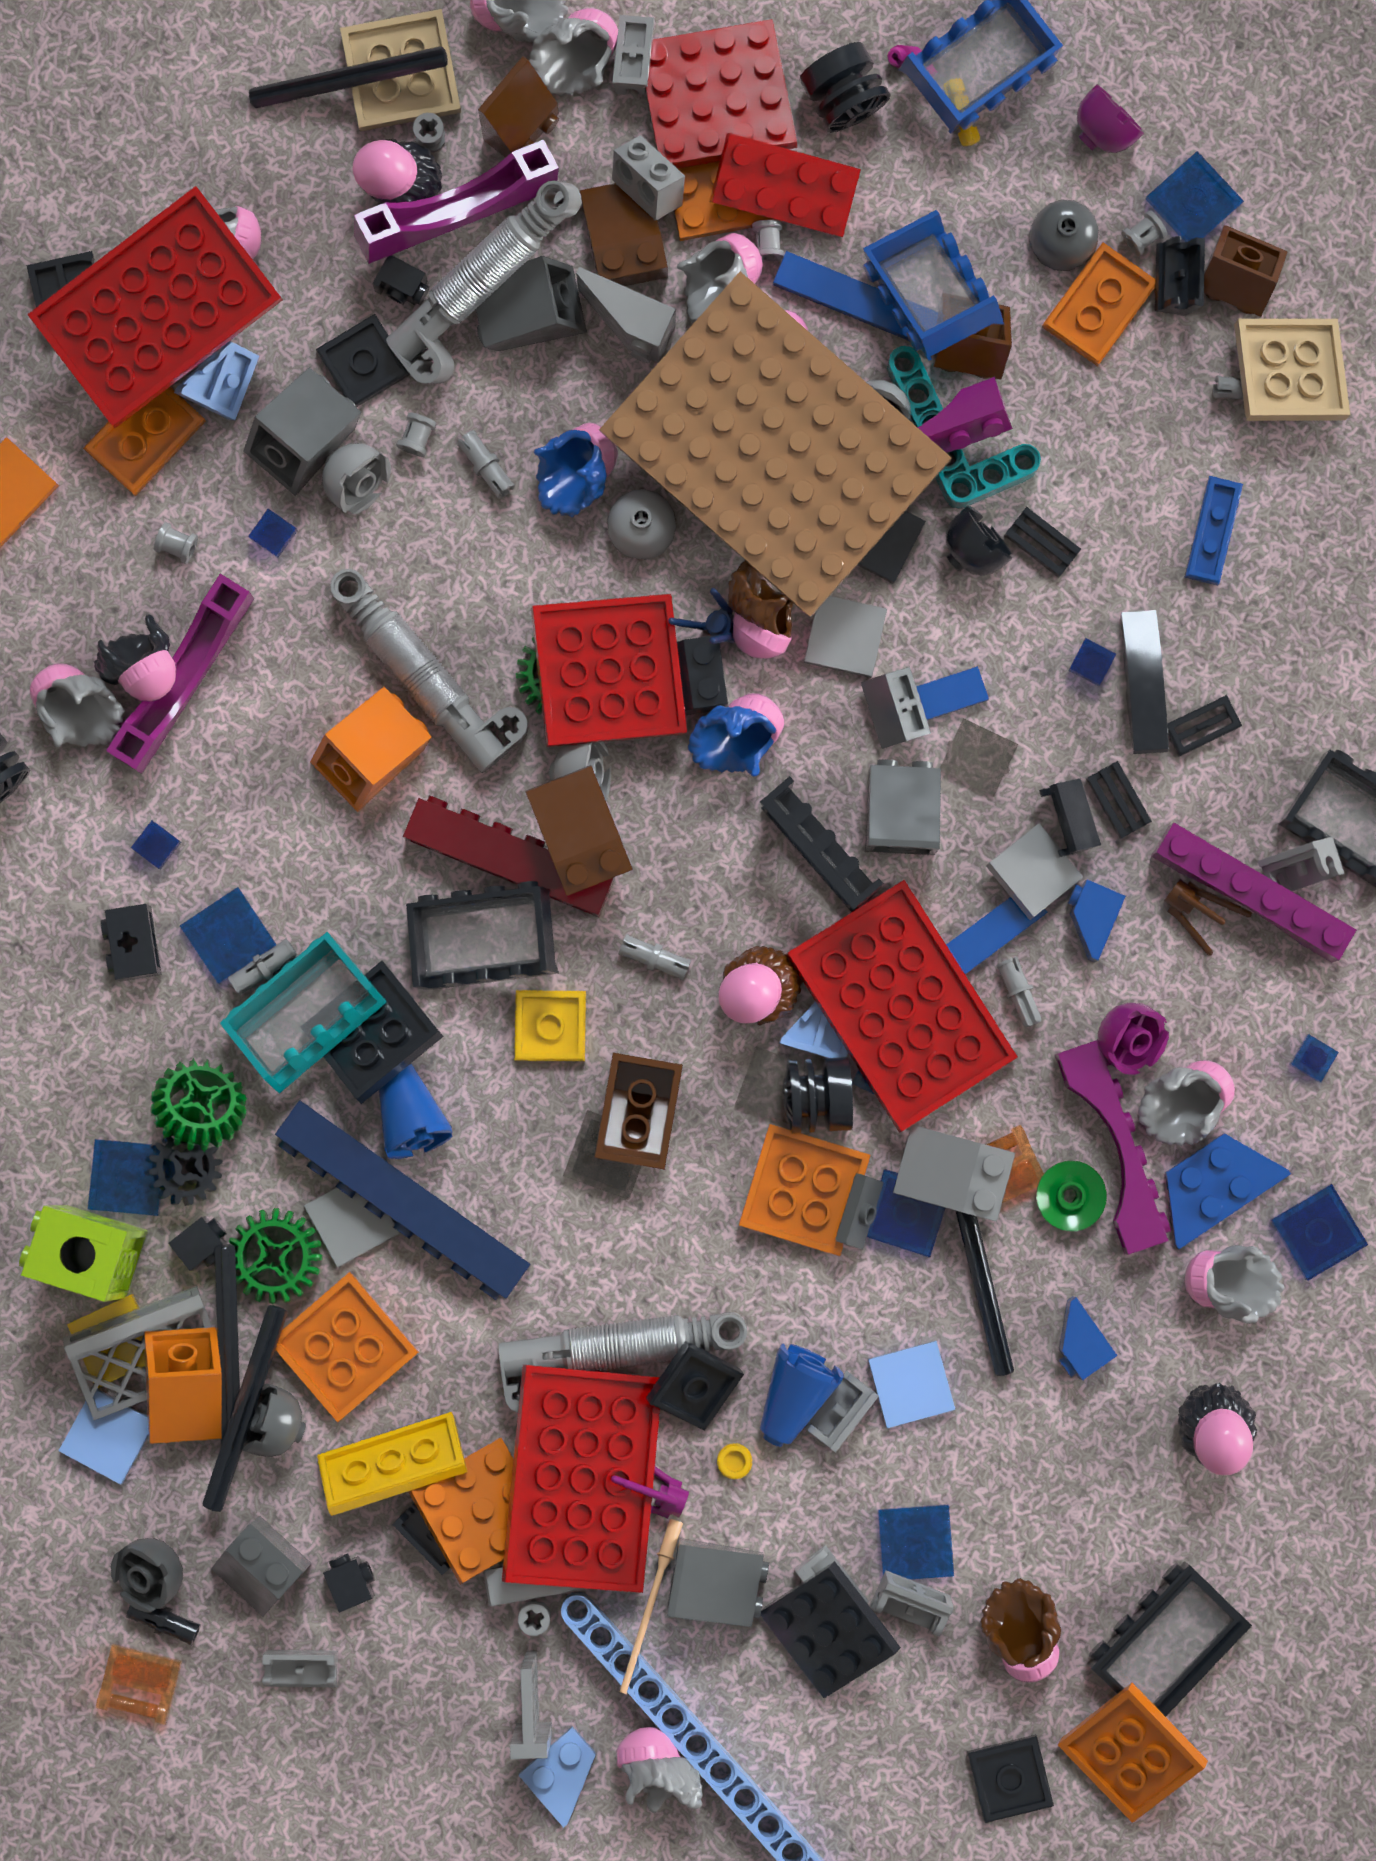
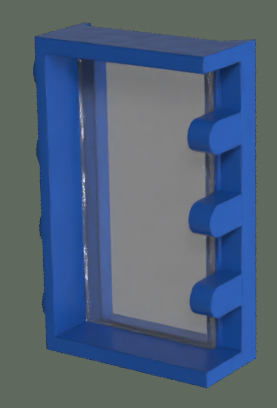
M985 0L970 17L958 19L945 35L940 38L935 36L928 41L920 53L915 55L911 52L907 55L899 71L905 73L949 128L948 132L951 134L960 126L963 130L972 126L980 118L978 113L985 108L989 111L997 108L1005 101L1006 97L1004 94L1011 89L1016 93L1031 82L1032 78L1030 76L1037 70L1041 74L1049 70L1057 63L1058 60L1055 56L1063 45L1028 0Z
M937 210L863 248L867 263L863 264L869 280L872 283L878 281L880 286L877 289L886 306L892 303L894 306L892 313L900 328L905 326L908 328L907 336L915 351L921 349L928 361L932 360V355L993 323L1004 324L997 299L994 295L989 297L987 287L981 277L976 279L969 258L966 254L960 255L953 234L951 232L946 234Z

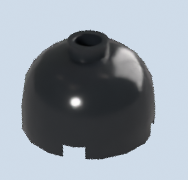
M966 506L949 524L946 531V545L950 553L946 557L959 572L962 569H966L973 575L985 576L993 574L1012 560L1013 557L1009 556L1012 553L992 525L990 529L984 522H979L983 516L971 506Z

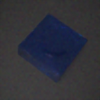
M268 508L248 537L270 554L279 558L298 530Z
M1085 638L1068 671L1100 686L1116 653Z
M151 820L131 848L161 870L182 842Z
M1307 1034L1289 1065L1320 1083L1339 1052Z

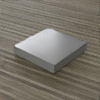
M829 596L815 612L804 663L872 678L887 609Z
M1040 823L986 865L1029 920L1083 878L1067 856L1059 857L1058 850L1061 849Z
M335 1188L307 1203L304 1207L338 1268L395 1237L400 1232L393 1228L395 1223L387 1214H384L380 1219L364 1207L367 1200L356 1193L353 1198H350L341 1190Z

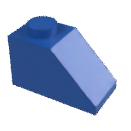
M1087 879L1083 882L1082 886L1075 885L1068 904L1073 906L1070 916L1088 960L1095 963L1101 956L1126 896Z
M1072 1296L1066 1303L1059 1351L1064 1357L1059 1362L1070 1377L1077 1375L1079 1379L1084 1380L1117 1357V1354L1077 1297Z

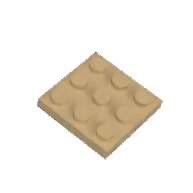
M442 9L340 28L347 67L439 46L446 50L448 65L446 67L351 87L360 132L414 122L423 113H433L439 117L462 113Z
M1238 319L1234 328L1246 421L1347 420L1350 416V407L1338 319Z

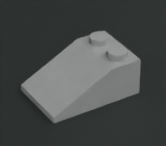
M579 267L576 273L578 291L623 345L632 351L631 356L644 363H650L651 360L659 363L676 326V309Z
M912 1125L893 1193L997 1222L1015 1153Z

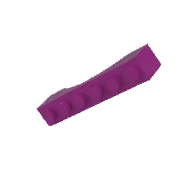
M541 140L512 152L484 174L448 192L411 202H385L355 214L354 237L368 264L535 198L539 188L544 183L558 181L559 167L545 141Z
M995 377L961 389L942 411L917 427L946 453L956 449H963L970 444L989 437H996L1003 432L1013 429Z
M221 573L219 574L201 602L185 637L172 657L176 666V679L171 690L160 699L142 701L123 723L106 751L140 774L144 772L255 598L248 590Z
M1174 822L1168 826L1151 857L1178 873L1246 907L1285 932L1299 944L1331 963L1340 960L1357 931L1350 925Z
M1095 1040L1055 1054L1065 1087L1080 1096L1097 1112L1107 1126L1116 1145L1121 1166V1190L1113 1224L1124 1254L1129 1255L1167 1242L1166 1233L1171 1232L1168 1219L1164 1212H1158L1154 1201L1159 1198L1156 1185L1152 1178L1148 1180L1142 1167L1147 1165L1144 1151L1141 1145L1135 1146L1131 1135L1132 1132H1135L1134 1122L1130 1113H1124L1119 1099L1124 1098L1123 1091L1118 1079L1111 1078L1107 1067L1111 1064L1105 1060L1103 1053L1099 1049V1041Z

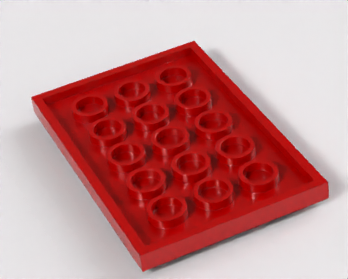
M195 186L27 315L109 423L116 428L274 308L283 299L201 191Z
M905 880L786 954L899 1133L1018 1058Z
M523 1365L502 1582L643 1593L652 1497L613 1483L611 1477L618 1476L653 1489L660 1409L649 1404L646 1397L660 1377Z

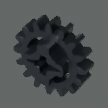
M161 1135L163 1144L153 1143L150 1147L155 1152V1155L145 1157V1161L152 1164V1169L144 1171V1174L154 1177V1181L151 1182L149 1188L159 1187L161 1189L158 1195L160 1200L170 1195L171 1205H178L181 1200H183L185 1206L193 1205L194 1197L199 1202L206 1200L204 1190L208 1192L215 1191L217 1188L212 1183V1179L222 1178V1174L215 1171V1166L222 1164L223 1161L213 1157V1154L218 1149L214 1146L203 1152L200 1145L195 1144L191 1151L187 1148L181 1153L177 1149H172L175 1146L174 1136L164 1139L163 1135ZM179 1162H187V1164L185 1165V1169L188 1171V1173L182 1174L180 1172L182 1170V1165ZM163 1165H164V1167H165V1174H166V1176H164V1173H163ZM184 1182L195 1186V1188L189 1191L178 1190L179 1186H182Z

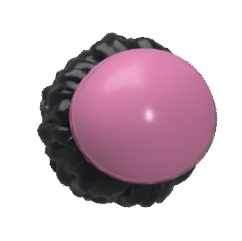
M396 139L373 141L362 147L354 158V178L358 185L378 202L377 206L385 202L401 203L430 198L438 195L442 189L440 165L435 162V157L430 153V150L420 146L418 143L412 141L398 142Z
M147 614L145 616V623L150 632L149 635L129 634L128 636H120L116 641L110 640L108 646H105L104 642L99 640L97 660L94 661L95 671L98 672L103 681L112 685L121 684L127 693L140 701H154L162 698L171 690L176 679L175 662L168 652L170 647L169 636L156 623L154 617Z
M1215 1383L1210 1387L1208 1385H1199L1190 1392V1395L1186 1397L1183 1405L1178 1410L1179 1435L1182 1440V1447L1212 1473L1218 1475L1235 1474L1242 1470L1251 1458L1253 1441L1257 1435V1428L1255 1426L1256 1412L1250 1407L1249 1402L1241 1396V1392L1235 1390L1233 1385L1228 1387L1221 1383Z

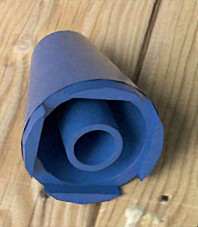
M412 1064L408 1065L379 1089L384 1150L388 1158L402 1159L414 1156L412 1150L424 1148V1152H428L443 1145L453 1137L452 1126Z
M781 1344L776 1354L760 1424V1430L764 1433L763 1438L767 1442L782 1447L783 1443L791 1444L840 1385L844 1377V1373L840 1368L834 1365L831 1371L824 1365L826 1361L824 1357L794 1344H790L787 1350L785 1344Z

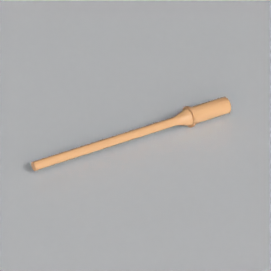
M669 1519L660 1551L657 1553L658 1570L621 1685L620 1693L627 1694L664 1571L671 1560H674L673 1554L683 1525L682 1522Z

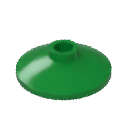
M1063 1161L1053 1165L1042 1175L1037 1186L1036 1201L1041 1215L1049 1224L1064 1231H1079L1090 1227L1101 1217L1106 1206L1107 1191L1102 1177L1094 1168L1080 1161ZM1067 1189H1072L1076 1193V1198L1073 1202L1068 1203L1064 1200L1063 1195Z

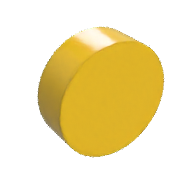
M730 1443L719 1451L717 1466L725 1477L740 1479L751 1470L752 1456L744 1445Z

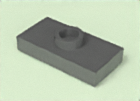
M856 1173L836 1235L837 1242L863 1250L870 1225L876 1217V1205L884 1182Z

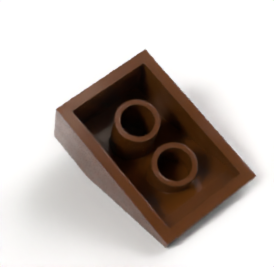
M522 56L478 109L483 140L505 158L516 150L534 144L543 132L546 135L549 134L559 121V117H557L559 114L558 103L529 60Z
M616 183L579 190L597 275L622 286L668 278V265L658 220H654Z
M591 765L525 791L567 896L633 870Z
M613 1053L595 1158L665 1170L683 1069L682 1064Z

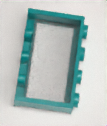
M326 932L320 938L312 941L309 947L298 957L286 963L282 970L272 979L259 986L255 993L245 1002L233 1008L228 1016L220 1022V1025L261 1077L280 1094L386 1004L387 1001L338 942Z

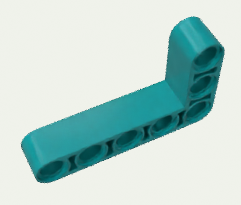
M905 345L894 349L888 361V375L892 384H895L906 394L911 404V422L916 427H919L943 410V407L917 351ZM899 358H906L912 363L913 368L910 371L902 372L895 367L894 362ZM914 389L922 390L926 394L927 400L923 403H915L911 401L908 393ZM1021 444L969 466L962 449H956L949 452L954 456L955 463L951 466H945L935 479L948 505L961 509L1031 479L1040 466L1041 457L1039 451L1034 446ZM1021 455L1027 456L1032 461V468L1021 470L1015 464V458ZM988 469L996 470L1000 474L1001 481L996 484H990L984 479L983 472ZM956 483H963L968 487L969 495L964 498L956 497L951 491V486Z

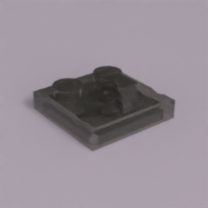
M587 1110L563 1176L629 1200L641 1166L595 1158L602 1115Z

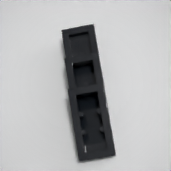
M1156 610L1121 612L1120 620L1124 645L1123 661L1127 685L1126 701L1133 754L1168 752L1169 742L1164 675Z

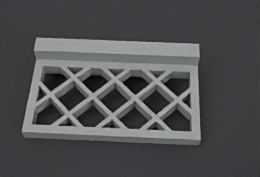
M197 1286L63 1337L64 1349L68 1359H70L93 1420L147 1400L146 1390L135 1393L125 1389L132 1372L146 1377V1370L136 1366L143 1349H145V1336H143L141 1341L134 1338L144 1335V1332L157 1329L178 1330L186 1318L196 1314H200L203 1322L202 1328L212 1327ZM177 1322L175 1328L168 1326ZM128 1342L138 1346L131 1364L113 1357L117 1345ZM110 1348L108 1354L101 1352L103 1350ZM94 1355L104 1359V1362L96 1377L84 1372L79 1360ZM109 1362L128 1369L120 1386L102 1379ZM87 1380L94 1382L91 1390L89 1388ZM99 1385L117 1392L113 1402L101 1408H97L93 1398ZM122 1394L129 1396L120 1400Z
M537 1650L526 1651L520 1669L522 1723H516L510 1743V1759L548 1758L552 1740V1722H539Z

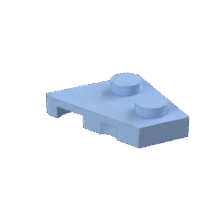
M228 342L200 364L176 387L174 393L226 419L236 420L259 355L233 342Z
M816 1001L783 1035L779 1044L825 1058L847 1057L848 1054Z
M573 1726L550 1745L548 1758L533 1760L519 1773V1777L563 1828L569 1822L596 1755V1752Z

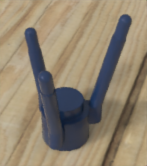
M712 588L710 593L721 609L713 611L707 617L706 622L680 618L668 619L670 625L708 632L713 636L709 639L711 644L727 641L730 643L735 642L733 638V610L715 588Z

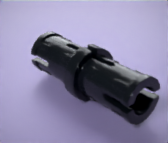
M130 1605L126 1614V1618L155 1629L154 1633L158 1635L164 1633L191 1646L201 1627L199 1623L172 1613L173 1609L168 1607L164 1609L158 1608L152 1612H143Z

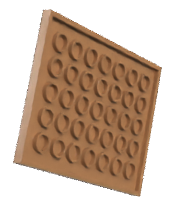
M741 271L599 429L606 438L783 595H786L809 618L951 460V457Z

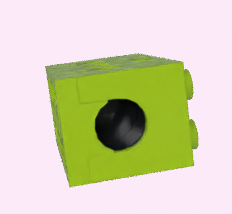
M43 1205L42 1211H36L31 1223L30 1231L35 1232L31 1245H25L20 1256L19 1266L23 1267L21 1276L103 1302L123 1299L127 1297L148 1230L69 1205Z

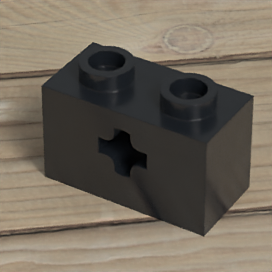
M140 904L104 910L106 919L101 920V931L103 939L109 940L111 954H106L109 975L114 974L115 980L120 982L162 975L151 906ZM129 934L132 938L138 940V944L132 946V952L122 947V943L128 940L127 935Z

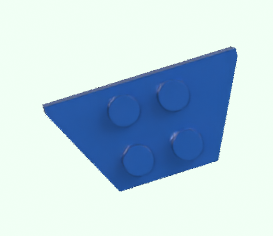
M1221 1134L1165 1172L1175 1247L1177 1249L1182 1248L1291 1175L1288 1169L1227 1134Z

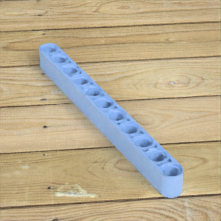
M579 1591L570 1593L563 1600L561 1608L564 1622L618 1683L622 1685L626 1672L620 1671L616 1667L615 1659L621 1654L631 1656L634 1646L586 1593ZM575 1600L582 1601L587 1606L588 1612L582 1618H574L568 1613L567 1606L569 1603ZM598 1627L606 1628L611 1633V1640L605 1645L596 1644L591 1638V1633L594 1629ZM639 1653L627 1693L671 1740L673 1745L689 1763L699 1771V1774L777 1861H824ZM645 1681H652L659 1687V1692L653 1698H645L640 1694L639 1686ZM669 1708L680 1710L683 1714L680 1723L676 1725L667 1724L662 1717L665 1710ZM701 1735L707 1741L706 1747L699 1752L691 1751L686 1745L689 1737ZM725 1762L731 1768L730 1773L725 1778H715L710 1772L713 1764ZM749 1789L755 1795L754 1800L748 1805H739L734 1799L737 1791ZM765 1816L776 1818L778 1821L777 1828L772 1832L762 1831L758 1826L761 1818ZM796 1843L802 1848L800 1856L796 1859L786 1858L782 1851L787 1844Z

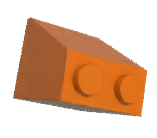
M383 687L323 736L310 763L359 812L424 751L432 736L428 733L425 724L419 719H415L404 708L402 700Z
M216 1327L144 1332L147 1418L150 1444L222 1439V1373Z

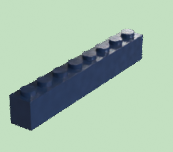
M301 1100L298 1101L275 1133L281 1139L277 1146L294 1158L298 1152L310 1160L306 1165L308 1168L322 1178L327 1173L339 1180L335 1185L336 1188L350 1198H353L356 1193L367 1200L364 1207L380 1219L384 1214H387L396 1221L393 1226L394 1229L408 1239L415 1234L425 1242L421 1248L439 1260L442 1254L454 1262L450 1269L464 1279L468 1280L471 1275L483 1283L479 1289L497 1301L500 1295L507 1299L531 1265Z

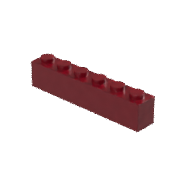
M429 795L427 801L418 798L403 834L405 840L516 885L520 882L537 881L539 886L551 890V893H549L551 899L598 918L600 917L615 877L567 896L549 850L544 848V841L530 835H526L524 840L511 835L512 828L498 822H493L492 827L479 822L480 815L462 808L459 814L446 809L448 803Z

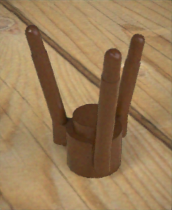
M1180 879L1164 900V902L1171 906L1167 912L1174 916L1208 956H1211L1213 954L1212 949L1182 914V911L1189 915L1193 908H1196L1218 924L1224 925L1225 919L1199 902L1200 897L1248 918L1252 916V912L1199 888L1191 881L1187 884Z

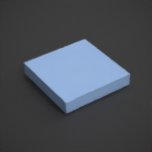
M937 1341L868 1359L876 1391L879 1395L878 1398L886 1428L955 1410Z
M99 1389L96 1390L93 1396L97 1408L111 1404L114 1400L112 1396ZM85 1401L59 1452L121 1485L149 1436L147 1415L132 1407H127L93 1420Z

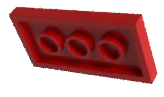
M727 133L709 202L843 237L861 169Z

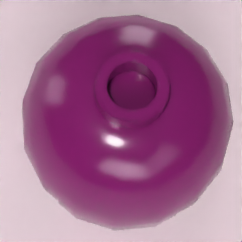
M1098 84L1080 102L1077 111V123L1083 132L1078 137L1092 151L1096 147L1106 153L1124 151L1132 146L1144 132L1122 106H1119L1111 99L1112 96Z
M1130 1002L1118 1005L1107 1013L1100 1024L1097 1032L1099 1049L1103 1053L1105 1060L1122 1073L1128 1075L1139 1074L1141 1072L1137 1069L1145 1065L1153 1066L1165 1051L1169 1040V1032L1165 1030L1164 1024L1167 1021L1161 1014L1142 1003Z

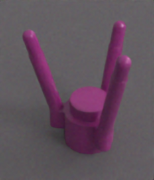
M656 1466L654 1475L668 1485L661 1484L658 1491L618 1476L611 1477L613 1483L654 1498V1504L657 1506L651 1505V1513L667 1519L670 1515L679 1518L688 1499L689 1491L681 1488L682 1482L671 1478Z

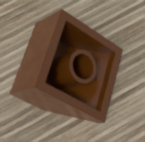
M1224 225L1204 271V294L1212 300H1222L1234 305L1243 313L1255 314L1261 317L1278 283L1288 251Z
M943 294L937 325L974 306L971 300ZM999 305L1004 324L993 323L934 354L933 366L947 372L957 371L973 374L983 379L995 377V379L1001 380L1012 347L1010 307Z

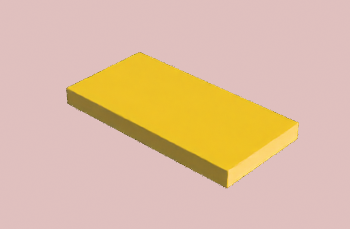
M452 1412L317 1455L327 1508L331 1516L468 1472L455 1417Z

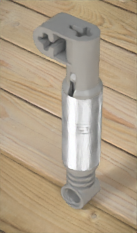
M560 181L544 183L539 188L534 201H531L528 207L523 208L522 213L510 215L504 219L492 233L467 254V257H464L455 268L432 287V290L429 291V298L386 338L390 349L416 381L423 384L444 383L451 378L455 368L454 360L438 337L452 324L458 325L464 321L494 290H497L521 265H524L540 248V241L543 239V236H547L549 230L552 231L556 227L555 224H560L565 218L572 217L578 212L582 200L577 187ZM558 191H561L564 196V201L560 208H557L554 203V198ZM428 348V350L423 355H421L425 360H417L416 358L424 350Z
M342 569L333 576L330 584L331 592L337 603L341 605L346 613L352 612L350 617L352 620L357 619L355 622L357 626L363 625L361 630L364 633L363 640L371 647L375 655H378L382 663H385L384 666H387L391 674L403 685V688H406L405 691H408V694L414 697V701L423 709L422 711H425L429 719H432L431 722L436 726H442L481 773L490 769L525 739L528 733V722L524 713L517 708H503L484 723L469 705L470 698L464 693L462 687H459L460 685H457L455 679L450 677L451 674L444 670V667L441 666L442 663L436 660L435 655L430 653L428 647L424 645V642H421L415 631L410 629L408 623L403 621L404 618H401L397 611H390L388 607L383 609L385 606L384 602H377L379 596L377 594L372 595L374 590L360 573L352 569ZM351 580L358 583L359 588L355 595L346 597L340 594V588L344 582ZM508 719L510 722L518 720L519 722L516 724L517 733L513 734L511 731L504 733L505 738L509 741V744L504 747L489 728L495 725L502 732L505 728L504 720Z
M735 1312L710 1315V1320H706L705 1316H701V1321H697L696 1317H692V1322H688V1318L683 1319L679 1315H671V1317L668 1315L667 1317L664 1316V1318L661 1316L660 1318L654 1317L653 1319L647 1318L646 1320L640 1319L639 1321L633 1320L632 1322L626 1321L625 1323L619 1322L618 1324L610 1323V1325L606 1324L605 1326L602 1324L601 1326L594 1325V1327L573 1328L564 1330L561 1335L499 1343L504 1397L511 1410L518 1413L520 1397H515L514 1393L518 1391L520 1383H509L508 1377L521 1376L523 1365L601 1371L608 1368L611 1370L612 1366L615 1369L616 1364L620 1368V1363L621 1367H629L630 1365L636 1366L637 1364L643 1365L644 1363L647 1365V1363L650 1364L651 1362L654 1364V1362L658 1363V1361L660 1363L662 1361L668 1362L669 1360L672 1361L685 1341L699 1348L705 1347V1351H710V1346H713L714 1350L738 1348L747 1337V1326L745 1320ZM733 1321L739 1326L740 1332L735 1339L726 1340L720 1335L719 1328L724 1322Z

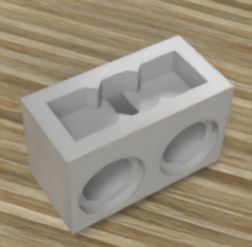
M641 135L614 150L612 180L654 220L660 219L683 205L685 175Z

